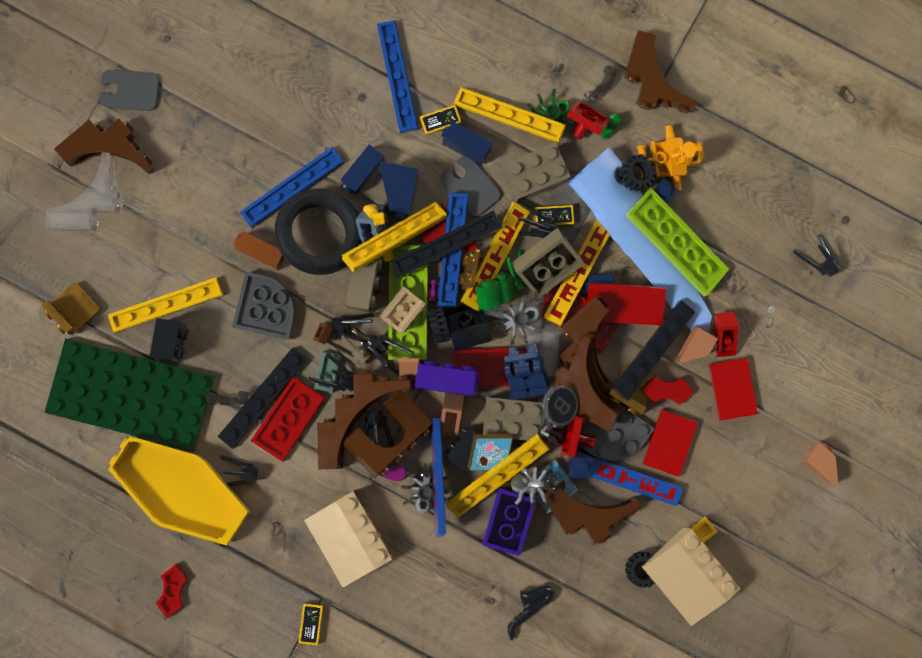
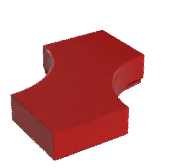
M653 376L640 388L652 403H656L661 399H671L676 404L681 405L694 393L683 378H678L672 382H664L657 376Z
M178 563L160 575L164 588L156 604L166 619L184 607L180 594L182 586L188 580V577Z

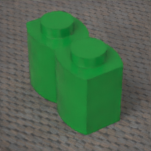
M497 274L494 279L482 280L481 284L475 286L479 309L492 310L516 300L513 277L506 274Z

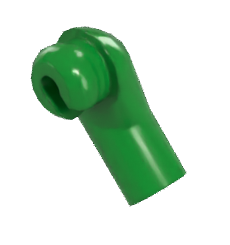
M614 113L609 117L612 123L605 127L600 134L604 140L616 132L620 126L622 117H619L618 113Z

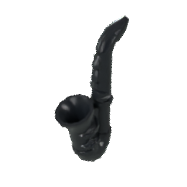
M545 585L530 591L520 590L521 602L525 608L523 612L515 616L507 625V632L511 641L514 639V629L553 600L555 593L552 587Z

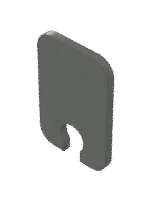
M107 70L102 74L101 84L108 85L109 83H114L117 85V92L113 95L100 92L99 101L102 106L140 111H152L155 109L159 85L156 75Z
M462 156L456 163L465 169V176L461 179L455 178L452 170L448 167L442 173L441 180L451 193L469 194L467 212L473 217H478L499 200L500 192L475 161Z

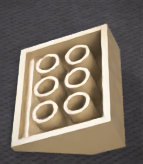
M355 491L304 520L342 587L347 586L393 559Z
M682 528L642 566L691 626L726 603L740 589L738 584L695 532L688 528Z

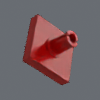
M579 99L567 114L568 117L578 122L573 132V135L578 139H583L588 129L600 135L610 121L608 117Z
M573 417L567 423L560 455L575 457L578 444L591 448L594 447L595 443L588 442L586 439L595 441L596 436L580 433L583 422L582 418Z

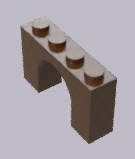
M403 391L397 392L385 406L402 425L404 435L403 440L398 445L391 448L380 447L374 444L360 428L353 432L343 444L375 479L379 475L383 477L390 470L388 466L393 462L397 464L404 457L402 453L407 449L411 451L418 444L417 439L421 436L425 438L432 431L430 427L433 422Z

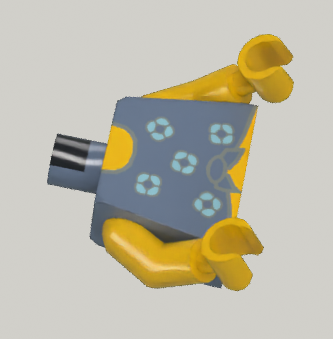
M366 205L355 220L361 244L389 229L388 209L385 205ZM392 250L383 255L385 262L394 259Z

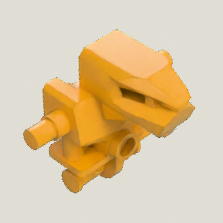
M673 125L665 126V142H650L651 158L648 161L652 160L653 163L651 165L656 166V169L653 170V172H657V175L654 176L656 178L655 181H658L659 178L668 177L672 179L674 187L678 191H682L681 178L687 174V167L698 166L704 159L703 143L699 141L692 143L690 141L683 144L682 138H675ZM646 145L638 146L639 155L647 156Z

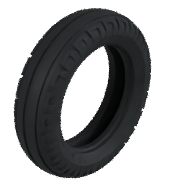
M327 189L301 191L289 198L277 215L274 228L277 247L286 261L302 272L313 275H327L340 271L347 266L342 260V255L361 245L355 221L359 214L345 197ZM313 207H320L335 213L345 228L343 246L337 252L328 256H313L303 251L295 242L292 233L293 221L302 211Z

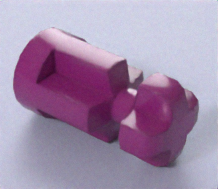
M438 280L428 281V285H431V288L428 289L427 302H438L439 289H436V286L440 284Z

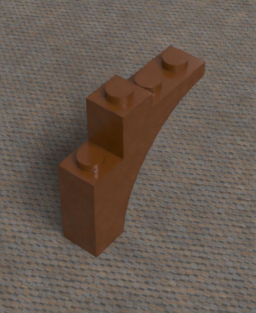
M638 30L624 74V78L627 81L641 83L636 104L645 110L654 109L656 104L660 103V106L665 108H678V111L682 113L692 112L697 101L684 96L673 88L665 79L658 66L655 54L656 35Z
M120 119L116 120L105 131L98 122L93 123L87 120L54 148L59 156L71 167L90 157L110 155L132 161L140 166L148 175L154 170L151 167L153 162L146 154L142 156L138 152L141 148L132 140L135 138L132 133L134 129L127 121L123 123Z
M597 293L562 326L566 337L572 338L574 341L561 351L558 357L562 365L565 362L568 363L572 353L576 354L579 348L576 346L579 337L584 336L587 332L594 334L590 349V366L596 385L604 394L612 383L605 376L599 364L596 353V335L601 320L609 312L611 306Z
M587 332L584 336L579 337L576 346L579 347L576 354L572 353L568 363L565 362L562 367L558 366L554 374L556 378L554 384L561 388H568L574 393L577 400L575 415L610 431L621 409L613 405L596 385L590 366V349L594 334Z
M557 483L543 490L547 499L546 504L566 535H573L583 526L591 541L595 544L604 543L609 539L608 536L612 534L608 528L609 526L614 527L621 522L620 519L626 515L629 517L635 514L637 508L641 507L633 497L624 502L609 506L584 504L566 494Z

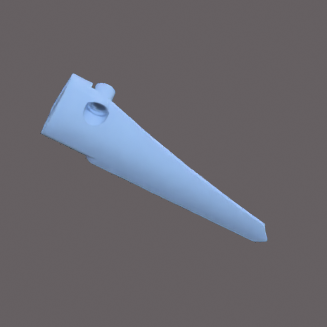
M609 147L568 181L567 184L594 213L595 218L625 254L632 259L651 284L655 287L666 288L665 300L671 308L679 300H682L695 311V314L686 326L690 330L696 326L709 333L712 315L698 290L625 216L643 194L641 191L629 190L630 187L626 188L624 186L626 182L621 183L617 178L616 174L623 165H621L622 162Z

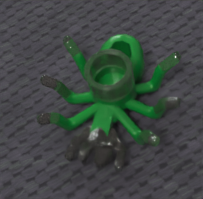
M556 89L552 90L550 103L547 108L543 103L541 94H537L539 104L545 113L527 103V107L534 113L562 124H574L573 121L560 119L568 114L570 104L566 100H560L553 104Z

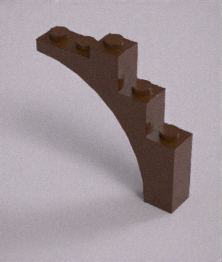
M369 370L360 371V374L353 375L354 398L353 395H342L341 399H335L336 422L335 418L324 419V423H317L318 470L343 469L344 441L349 437L354 425L362 414L374 403L388 395L403 390L415 389V381L409 380V377H397V381H390V378H378V375L371 374Z

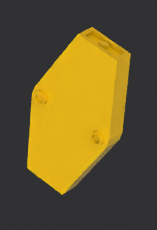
M133 436L123 440L120 445L121 450L118 455L115 454L110 460L109 464L111 466L108 470L155 524L223 545L230 544L250 513V510L205 458Z

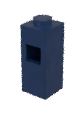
M453 121L449 127L446 126L441 134L443 137L442 145L481 165L490 152L493 143Z
M368 145L341 178L342 188L350 194L354 192L357 195L379 168L380 161L383 162L385 160L384 155L371 145Z
M568 457V477L591 478L592 458Z

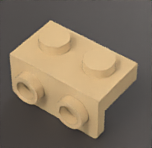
M402 287L379 317L402 334L410 328L413 319L422 313L425 303L408 289Z

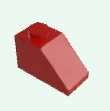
M734 312L715 313L714 336L718 338L716 342L718 343L716 347L717 357L736 356L739 325Z

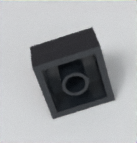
M156 318L149 357L180 363V360L185 355V348H183L184 340H187L189 329H186L187 325L178 321Z

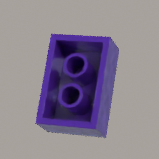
M424 361V365L418 364L416 388L478 397L481 374L476 372L477 369L462 366V370L457 369V366L451 364H443V367H438L439 364Z
M498 488L482 545L520 556L536 499H534V503H531L530 497L523 495L522 500L517 505L515 502L519 498L518 493Z

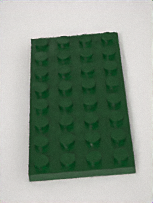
M65 338L44 413L195 451L215 377Z

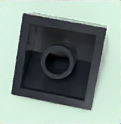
M462 305L443 311L455 352L492 341L488 323L482 309L476 311L468 305Z

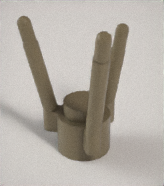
M350 324L353 334L360 337L353 325ZM344 335L341 338L354 350L352 355L329 342L325 344L352 360L355 364L359 363L361 366L372 355L365 343L359 341L361 346L356 347Z

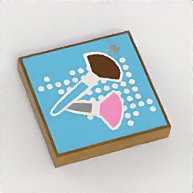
M474 434L467 466L469 471H489L510 454L513 440L512 435Z

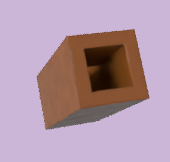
M244 231L235 239L234 245H236L235 249L238 252L277 271L279 270L284 257L277 247Z

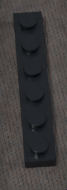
M493 210L390 262L398 279L502 229V226Z
M679 300L612 389L624 400H630L695 314V311L685 302Z
M291 348L217 437L231 449H234L286 387L292 377L307 362V359Z

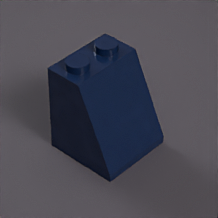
M380 161L379 166L391 217L401 222L411 216L419 178L418 169Z

